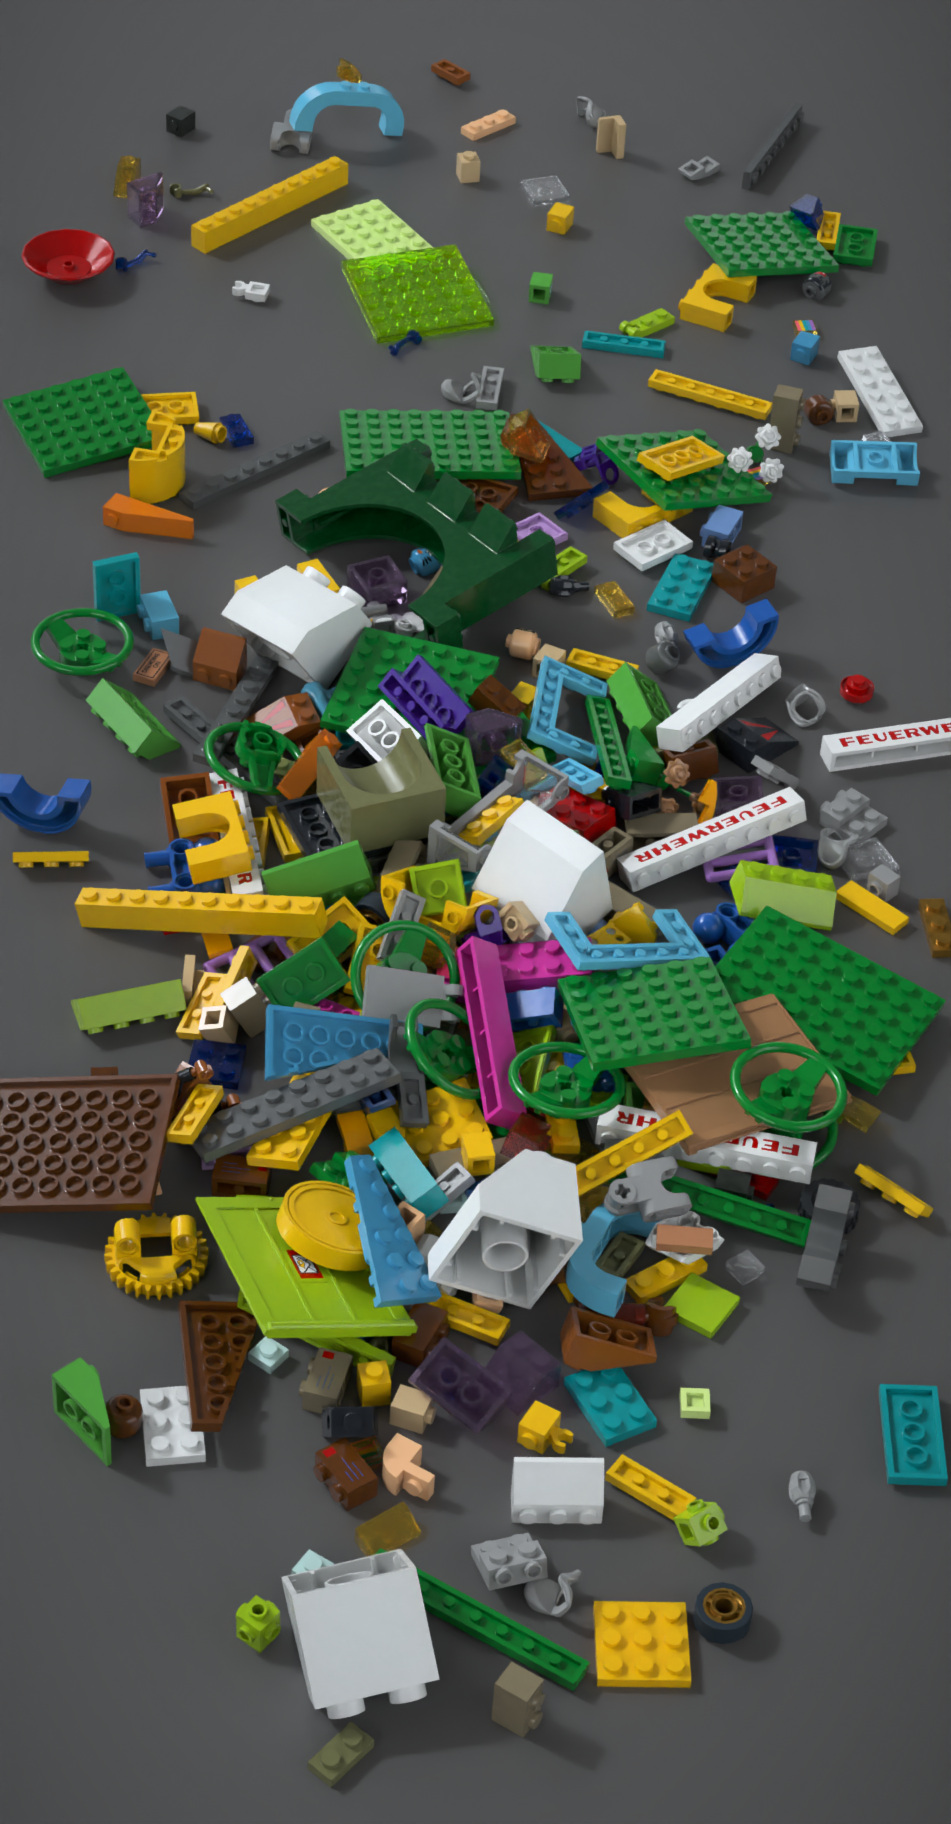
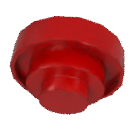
M859 674L848 676L841 681L840 694L847 701L864 703L873 697L874 684L868 678Z

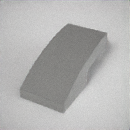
M706 156L698 162L693 159L678 168V172L690 180H698L718 172L720 164Z

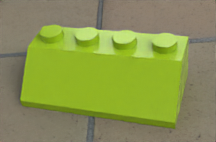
M740 860L729 881L739 916L756 918L767 905L807 927L831 931L837 894L831 875Z
M181 979L71 1000L80 1030H88V1034L103 1032V1026L112 1024L114 1029L128 1027L129 1021L139 1019V1024L154 1022V1016L164 1014L165 1019L179 1017L180 1011L187 1010Z

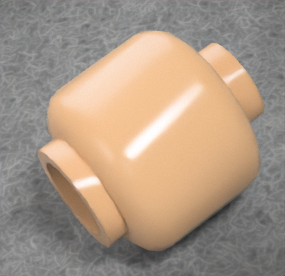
M516 628L512 634L507 635L505 647L509 648V654L512 657L531 660L539 652L541 639L538 638L535 631Z

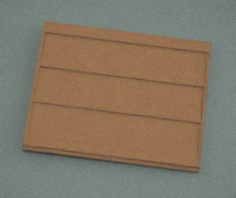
M774 994L734 1004L751 1038V1047L768 1042H787L807 1047L819 1053ZM747 1049L624 1067L661 1119L678 1110L681 1111L693 1132L692 1136L679 1142V1145L688 1156L696 1154L699 1150L772 1128L763 1123L758 1124L755 1122V1118L744 1113L745 1110L737 1102L731 1090L730 1071L732 1065L739 1055ZM789 1053L759 1055L750 1060L742 1070L741 1085L749 1100L752 1101L757 1098L761 1082L767 1076L778 1073L780 1069H789L793 1072L807 1059ZM828 1074L825 1075L815 1090L808 1116L832 1109L835 1105L837 1098L836 1088ZM847 1090V1095H848V1096H847V1104H848V1103H852L853 1100H852V1098H851V1094H850L849 1091Z

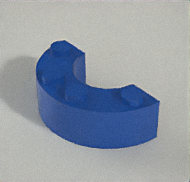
M764 599L746 606L742 620L727 632H710L705 623L684 630L683 633L685 639L703 663L714 668H728L741 664L754 653L759 654L769 644L777 630L779 614L770 602Z
M0 773V811L9 820L27 830L44 834L66 831L77 822L90 799L92 791L91 780L68 778L58 795L49 796L31 788L26 783L23 775Z

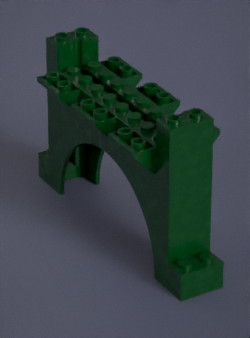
M418 439L408 444H402L401 448L311 498L307 494H303L298 489H295L275 500L282 536L306 555L327 546L359 539L395 540L418 548H425L442 565V571L428 591L408 605L409 609L423 620L424 630L413 638L464 649L461 631L558 575V561L555 554L556 544L551 535H547L538 529L518 541L516 523L514 520L503 515L499 509H495L489 503H486L480 513L476 511V496L472 489L461 484L457 478H453L447 472L441 476L439 482L435 480V466L431 460L432 451L427 444H423Z

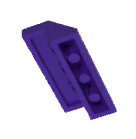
M417 655L404 672L391 668L378 685L382 692L425 739L424 726L426 723L458 734L462 732L476 714L421 655Z

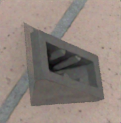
M160 628L171 661V671L193 677V659L198 641Z

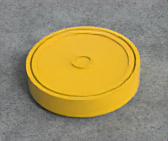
M305 1181L292 1186L286 1192L277 1213L276 1224L280 1235L293 1250L304 1258L330 1269L360 1271L370 1268V1265L364 1259L357 1226L360 1223L359 1214L354 1212L353 1204L356 1202L355 1193L350 1188L327 1181Z

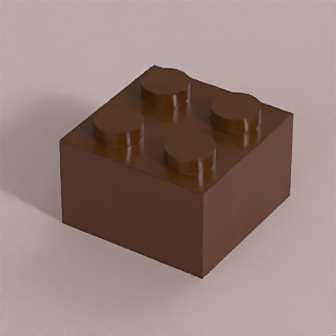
M746 544L714 559L711 581L742 604L775 587L777 566Z

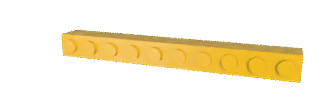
M330 157L228 208L216 212L205 219H201L191 225V246L206 254L347 185L348 163L339 157Z
M90 887L82 888L74 904L81 927L320 938L328 922L322 897Z

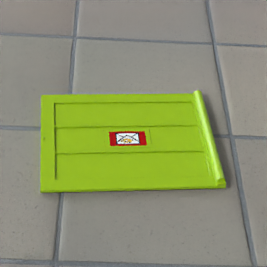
M196 1197L195 1200L264 1336L267 1338L411 1336L412 1333H416L418 1327L414 1320L410 1319L403 1305L375 1308L373 1299L376 1297L374 1287H370L369 1277L372 1275L370 1268L360 1271L330 1269L304 1258L285 1242L276 1224L277 1213L284 1197Z

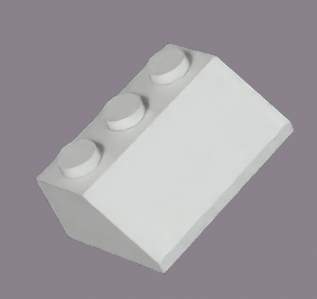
M514 1457L511 1485L512 1523H552L556 1525L563 1523L602 1524L604 1458Z

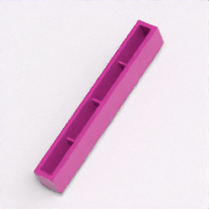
M472 936L457 949L485 1122L512 1130L527 1117V1111L524 1102L513 1092L508 1080L509 1066L517 1055L498 948L494 943Z

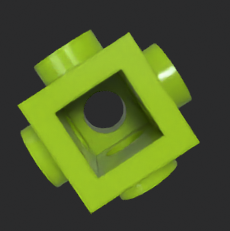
M703 1499L689 1503L686 1506L687 1510L673 1518L684 1545L699 1547L710 1545L719 1539L718 1535L728 1530L724 1522L725 1516L722 1509L716 1502H705Z
M257 1595L248 1603H243L237 1610L235 1616L236 1637L261 1653L280 1633V1610L271 1601H265Z

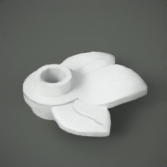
M407 612L403 616L391 614L395 620V634L412 637L414 632L424 630L423 620L413 612Z

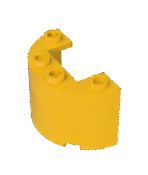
M153 410L147 420V430L152 431V450L135 447L129 458L130 498L148 504L161 502L176 496L183 488L186 479L184 428L182 425L176 424L175 418Z
M415 865L382 875L381 897L389 918L392 915L399 892L404 888L413 893L409 868L416 867ZM476 890L472 892L470 906L465 907L447 900L443 914L431 917L421 915L418 922L432 928L447 940L474 930L476 928L474 915L478 907L488 904L496 908L499 898ZM484 910L481 913L480 920L483 924L493 915L490 910ZM426 938L425 943H433L431 940Z

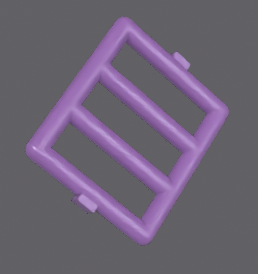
M770 835L739 848L746 849L765 846V850L717 857L703 863L706 881L712 883L730 880L736 869L714 872V868L739 864L740 860L752 862L768 859V865L779 866L773 836Z
M263 935L242 946H249L255 958L266 973L273 969L274 966L262 950V947L275 942L286 959L294 955L286 946L287 941L284 936ZM239 947L205 962L203 970L205 972L218 973L216 971L217 968L227 963L231 965L232 959ZM250 978V982L254 985V981Z

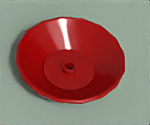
M60 229L47 231L33 237L24 245L21 258L25 266L36 275L59 284L73 285L103 273L112 265L115 252L110 242L98 234L85 230Z

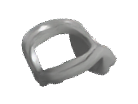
M578 96L576 98L577 114L579 116L586 115L588 125L592 128H597L598 119L606 117L605 110L599 108L587 97ZM582 102L588 103L587 108L582 109Z
M472 372V381L464 387L452 379H446L441 384L442 395L452 402L467 404L479 395L481 391L479 381L482 375ZM475 384L477 390L464 397L465 392Z
M806 684L797 686L785 699L790 718L800 727H808L822 719L826 710V703L821 695ZM808 696L814 700L819 710L816 717L810 720L804 719L796 711V707L802 704Z
M830 828L822 829L817 850L820 863L828 869L840 867L846 859L849 845L857 842L860 836L851 834L843 840L837 831Z
M577 1569L570 1573H561L558 1577L559 1583L549 1578L527 1582L524 1587V1596L527 1604L536 1612L561 1617L571 1607L573 1593L570 1585L579 1580L581 1571ZM564 1594L565 1602L557 1606L559 1598Z

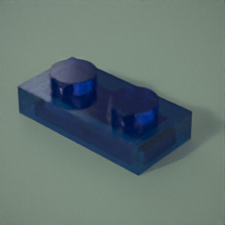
M240 413L219 417L220 423L227 429V438L233 448L254 444V436Z

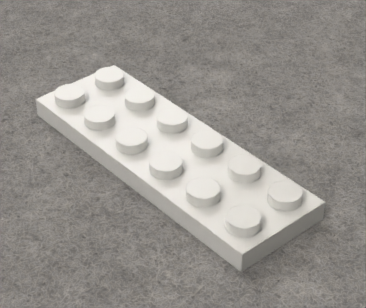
M877 346L838 351L837 358L882 438L922 432L923 425Z

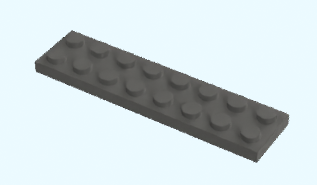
M378 1048L367 1050L363 1054L343 1060L329 1068L318 1070L307 1077L294 1080L285 1086L269 1090L263 1095L245 1100L241 1104L211 1115L195 1142L190 1145L205 1163L396 1085L402 1082L401 1074Z

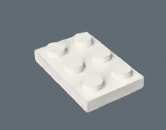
M662 520L615 541L613 550L640 571H644L673 558L675 553L681 554L692 549L693 541L666 520Z
M186 1386L140 1389V1402L143 1408L142 1424L146 1467L206 1462L203 1432H191Z

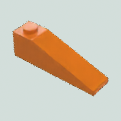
M115 493L103 506V525L125 532L186 539L194 538L193 518Z
M325 728L305 747L277 786V789L289 800L302 797L317 778V747L327 745L334 757L342 746L338 738Z

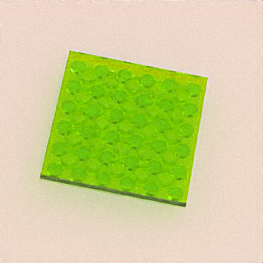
M456 244L341 261V269L377 344L494 326V318Z

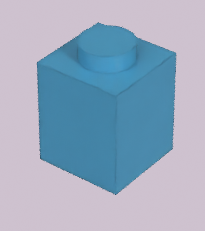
M800 331L792 342L790 360L810 365L818 354L820 336Z

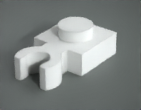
M235 281V287H232V295H245V299L254 302H265L270 292V284L252 281L249 284Z

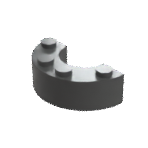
M819 1184L808 1238L797 1275V1286L827 1293L830 1292V1289L836 1290L842 1264L837 1263L839 1255L844 1256L848 1241L842 1239L847 1218H853L856 1204L850 1202L852 1191Z

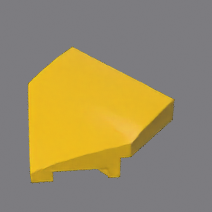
M640 902L633 904L631 908L625 911L616 912L608 922H614L615 927L632 940L631 944L657 943L658 934L656 929L658 925L651 921L643 912L644 907Z

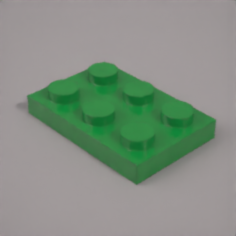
M839 224L833 259L840 264L848 263L861 267H872L878 229Z
M321 936L257 978L256 981L272 1005L293 1007L295 1002L313 1006L350 982V977L323 936Z

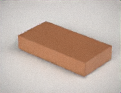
M657 1224L656 1251L712 1255L713 1229Z

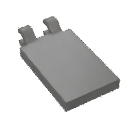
M368 965L366 966L362 1016L390 1020L391 1014H397L398 1021H406L407 1014L415 1003L427 998L444 1000L447 997L458 998V996L463 994V985L444 984L445 976ZM427 1009L418 1016V1023L423 1024L425 1028L438 1029L440 1028V1022L449 1024L460 1022L458 1017L441 1009Z

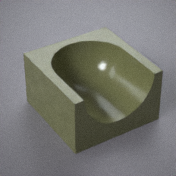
M411 727L401 729L398 743L385 758L364 768L349 769L341 767L335 762L327 745L317 747V795L344 844L358 840L363 852L392 846L395 840L414 841L428 838L429 826L434 821L445 822L446 787Z

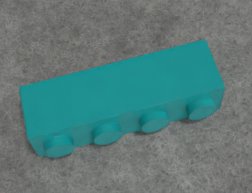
M393 1127L369 1145L375 1154L372 1156V1159L376 1163L377 1168L380 1171L385 1168L381 1173L390 1185L396 1183L392 1188L401 1200L406 1197L403 1201L424 1213L425 1219L450 1201L396 1127Z

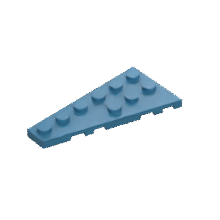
M268 1004L266 1008L265 1081L323 1070L375 1048H378L388 1058L390 1020ZM418 1023V1032L423 1035V1024Z
M371 1155L349 1156L344 1161L349 1188L355 1193L356 1202L353 1204L354 1212L359 1214L360 1223L357 1226L364 1259L371 1269L372 1275L369 1277L370 1287H374L376 1297L373 1299L375 1308L436 1302L442 1294L436 1282L429 1281L428 1267L379 1173L376 1163Z

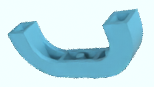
M349 81L317 84L306 90L297 99L289 119L294 131L312 132L316 116L322 109L328 106L376 107L381 110L379 127L384 135L402 136L404 128L403 112L394 96L384 87L367 82L351 83Z
M604 1203L596 1207L585 1223L581 1222L583 1242L568 1260L566 1283L573 1296L586 1307L614 1318L623 1303L627 1279L606 1273L597 1267L595 1263L608 1242L617 1236L620 1231L648 1238L654 1225L659 1221L644 1222L640 1212L615 1216L606 1210Z

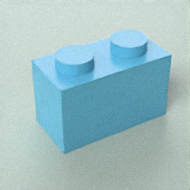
M167 590L141 594L140 604L137 605V612L139 618H143L145 632L150 633L152 640L164 639L160 628L179 634V616Z

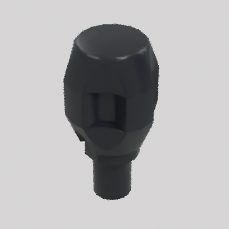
M558 575L551 578L549 582L550 592L560 597H568L579 591H588L590 588L589 582H579V580L568 575Z

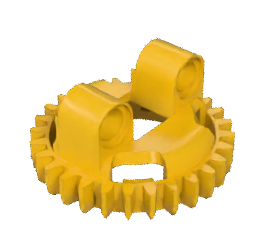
M152 1213L151 1217L141 1214V1219L139 1220L133 1217L121 1219L115 1223L114 1237H108V1245H105L104 1261L111 1281L116 1282L119 1289L125 1287L126 1294L135 1291L136 1298L144 1294L147 1300H149L150 1296H157L160 1301L162 1295H168L170 1299L174 1292L182 1295L183 1288L191 1290L192 1283H199V1279L204 1276L205 1268L208 1264L207 1240L202 1239V1231H197L196 1221L189 1215H174L172 1218H169L166 1213H163L162 1216H156L155 1213ZM171 1237L172 1256L141 1257L140 1238ZM191 1259L192 1269L190 1270L187 1267L178 1275L179 1279H177L176 1269L184 1264L185 1261ZM123 1264H128L141 1273L139 1281H137L138 1277L126 1271L125 1274L123 1273Z

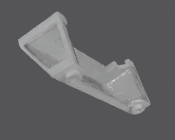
M521 749L514 755V759L517 760L516 766L513 770H506L505 780L453 824L449 825L436 820L429 826L427 863L432 864L459 859L462 871H478L484 865L502 827L480 846L472 845L460 838L458 834L469 823L474 822L480 817L483 811L492 807L500 797L506 795L523 798L524 802L529 800L547 812L568 795L569 776Z

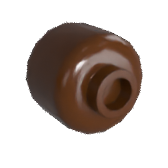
M817 394L806 400L804 414L811 424L825 425L832 419L834 410L825 396Z
M120 1394L111 1397L106 1403L110 1435L117 1438L134 1436L141 1426L143 1416L142 1404L131 1395Z

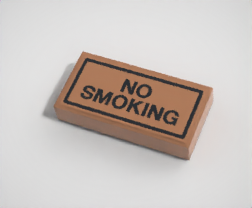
M153 648L133 673V681L155 687L171 665L168 652Z

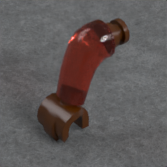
M573 1296V1303L576 1307L598 1313L583 1305ZM658 1296L649 1299L646 1302V1308L643 1303H622L614 1318L651 1328L653 1336L664 1337L671 1335L673 1327L678 1323L679 1314L676 1313L677 1309L674 1306L663 1307L664 1299Z

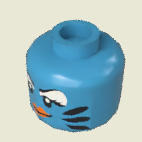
M422 547L414 549L411 552V557L408 559L410 567L416 575L427 576L437 572L441 567V564Z

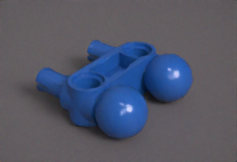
M202 837L193 844L189 839L178 838L173 840L166 850L144 852L146 869L168 865L171 867L172 873L170 884L148 886V890L226 893L223 878L193 885L185 853L187 849L212 844L218 840L212 837Z
M723 902L717 905L716 911L702 913L696 917L692 929L699 942L712 944L721 938L730 945V949L754 919L739 916L734 903Z

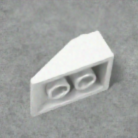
M381 699L346 731L355 741H359L372 757L379 762L394 749L400 738L401 729L411 726ZM411 727L412 731L417 737L425 753L427 754V756H429L430 754L427 743L425 742L423 737L413 727Z

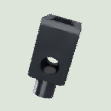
M632 782L630 790L623 788L615 790L605 786L601 792V797L605 800V804L615 808L616 816L630 821L661 812L662 788Z
M378 1406L322 1407V1437L378 1436Z

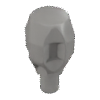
M667 621L658 623L655 626L657 642L668 641L678 647V634L674 626Z
M803 1470L796 1471L790 1477L789 1497L799 1510L800 1520L808 1522L812 1519L811 1508L815 1499L816 1485L809 1472Z

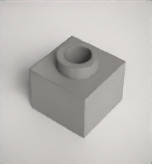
M881 864L869 872L866 890L883 901L888 902L898 895L901 876Z

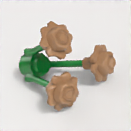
M679 758L675 762L669 761L668 767L662 769L656 784L647 783V785L660 787L662 790L670 787L689 797V800L692 801L693 813L701 815L705 805L697 802L701 792L698 794L695 792L691 793L680 787L685 786L687 778L690 777L689 765L683 763ZM662 797L661 812L654 814L677 813L679 805L675 803L674 798L666 799Z

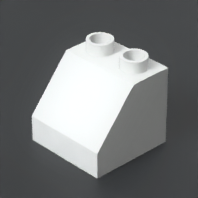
M285 565L243 587L235 593L221 613L241 637L247 638L248 645L256 653L279 661L278 666L308 683L320 682L325 690L329 688L351 656L364 627L370 628L372 625L371 621L361 610L366 602L362 596L346 586H342L338 593L328 589L330 580L310 566H307L303 574Z
M526 800L506 820L472 886V892L479 890L499 898L496 907L498 913L508 902H524L540 923L534 930L535 934L526 942L557 940L545 922L548 912H570L584 934L587 935L613 909L604 851L529 800ZM493 915L486 922V925L492 922ZM512 939L510 940V944L526 943L522 941L513 942Z
M524 1149L479 1183L427 1254L429 1281L531 1309L583 1242L576 1165L551 1157L546 1152Z
M402 1549L281 1577L309 1698L315 1710L326 1707L329 1719L346 1718L365 1711L363 1700L365 1697L388 1692L391 1704L408 1703L419 1700L427 1695L425 1683L440 1680L417 1569Z

